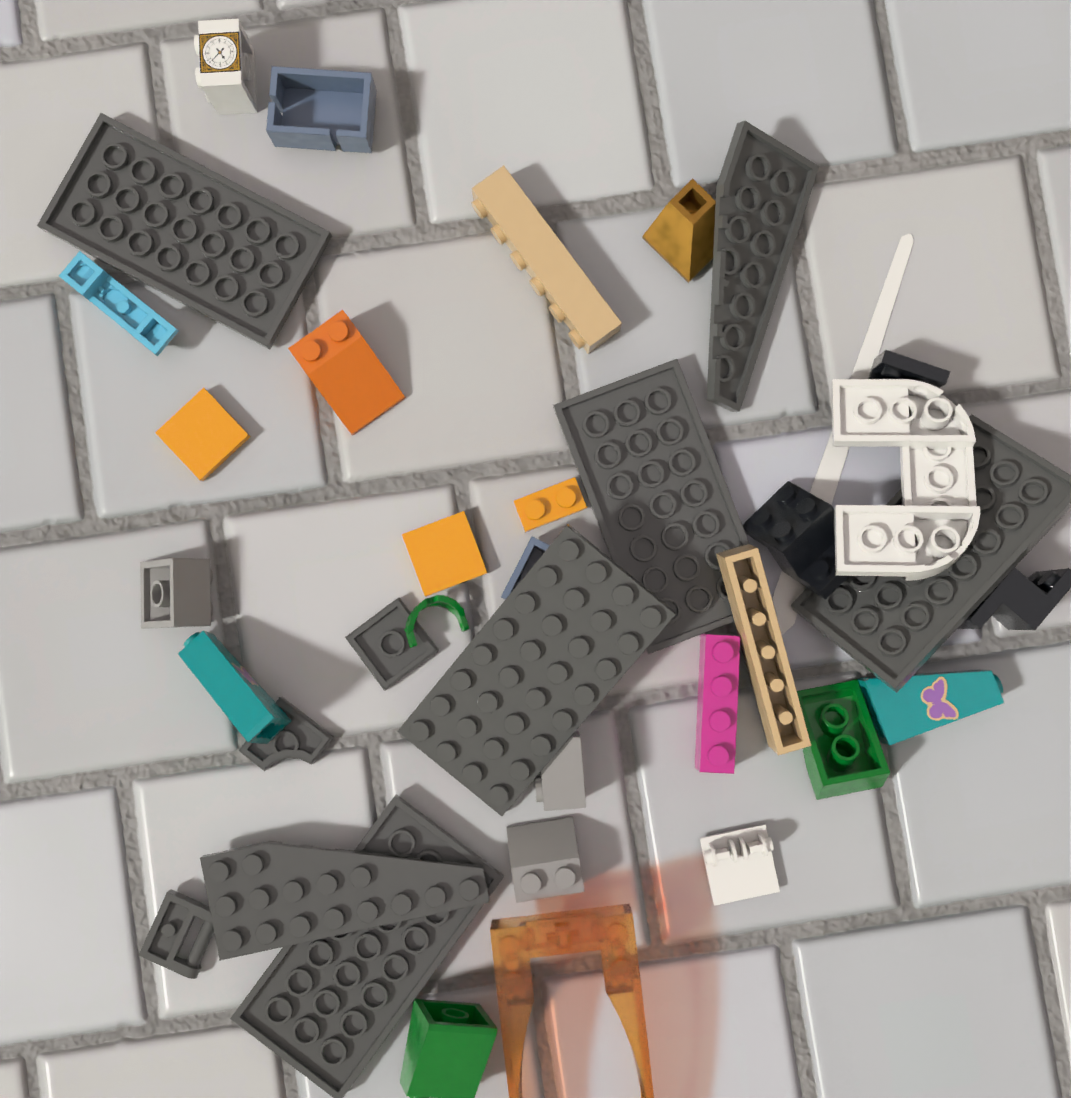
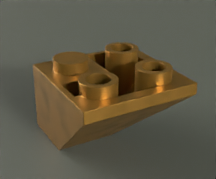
M693 178L668 202L642 236L688 283L713 259L716 201Z

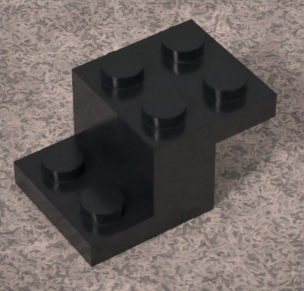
M787 481L743 524L746 534L768 548L784 573L825 600L849 577L836 575L835 526L832 505L792 482Z
M1014 568L957 629H981L989 618L993 616L1008 630H1036L1070 590L1071 569L1037 571L1027 578Z

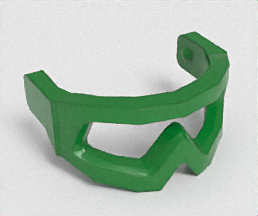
M436 595L424 599L413 609L407 618L404 629L410 648L416 647L417 641L413 632L414 624L419 612L427 607H441L450 611L458 619L462 632L469 630V625L464 609L456 600L445 595Z

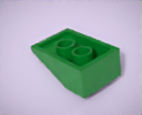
M858 680L797 691L811 746L802 749L816 800L882 787L890 775V770Z

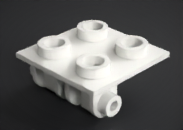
M766 824L699 838L714 906L780 892L772 851H774L771 837H768Z

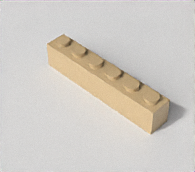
M504 165L472 188L474 201L471 202V205L481 219L486 217L493 226L490 230L495 239L501 245L507 244L512 251L510 257L520 271L525 269L532 278L529 280L530 285L539 297L545 295L551 303L549 306L550 312L559 323L562 321L566 323L571 330L568 335L578 349L583 347L589 354L620 332L622 322Z
M747 544L716 553L737 633L740 636V644L768 746L778 756L809 747L811 743L759 549Z

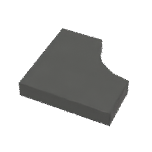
M279 697L276 704L292 721L268 744L248 743L245 741L239 749V752L264 771L268 770L276 762L286 758L301 759L312 765L334 736L285 698Z

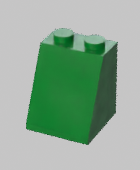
M414 999L400 1076V1084L406 1096H409V1098H475L498 1030L480 1004Z

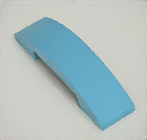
M81 251L77 253L59 275L60 278L97 306L156 356H159L179 332V330Z

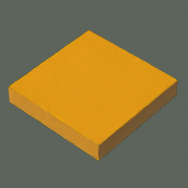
M205 388L201 389L155 432L200 481H204L251 437Z
M464 511L402 534L425 597L488 574Z

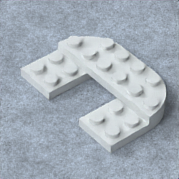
M832 379L833 446L900 447L902 506L835 505L836 575L905 577L906 581L925 579L937 575L952 566L962 556L972 541L980 519V506H977L973 456V446L976 442L975 432L970 418L960 404L956 406L943 395L944 391L940 388L910 379Z

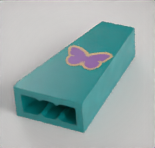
M203 630L201 633H194L184 642L183 646L185 648L178 655L248 743L268 744L292 721L214 634Z
M991 670L914 674L897 693L876 676L856 679L861 688L879 741L887 745L901 742L1004 703L1001 695L1003 693L1002 683Z

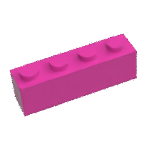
M700 635L695 768L699 772L734 774L740 636Z

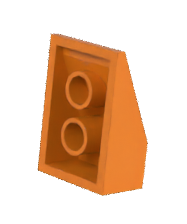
M341 310L288 348L352 436L406 398L344 310Z

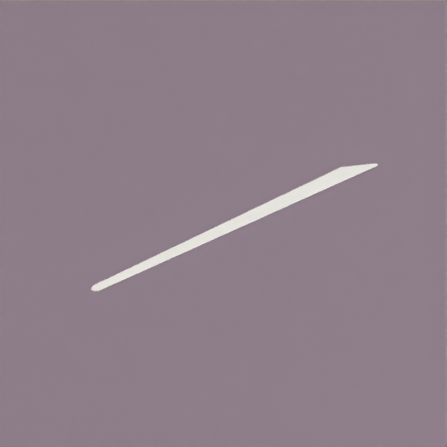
M911 234L903 235L900 238L850 379H868L874 359L879 355L914 243ZM832 431L810 490L811 494L831 505L849 447L833 446ZM783 571L780 574L772 597L781 635L794 625L797 613L792 609L791 604L806 588V586Z

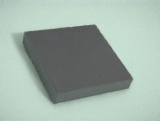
M400 597L345 637L384 691L439 651L417 620L413 630L417 646L410 648L404 629L411 612Z

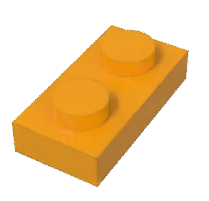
M575 477L513 501L525 533L587 509Z

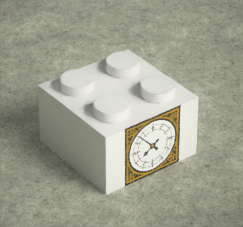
M239 18L198 21L199 35H194L195 51L197 56H200V67L195 69L198 88L203 89L207 102L212 103L218 115L257 113L255 52Z

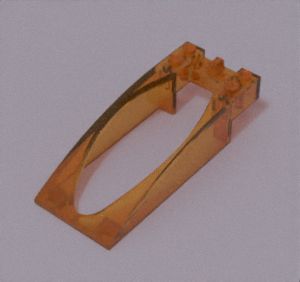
M630 903L492 919L490 934L509 1098H523L522 1062L524 1043L534 1003L535 976L532 971L531 958L600 950L601 969L605 991L620 1018L632 1050L639 1079L641 1098H654L635 928Z

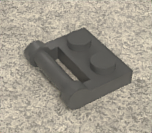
M169 890L138 956L184 977L196 979L201 970V959L214 933L209 906L177 891ZM195 917L204 920L188 958L182 959L178 957V954Z

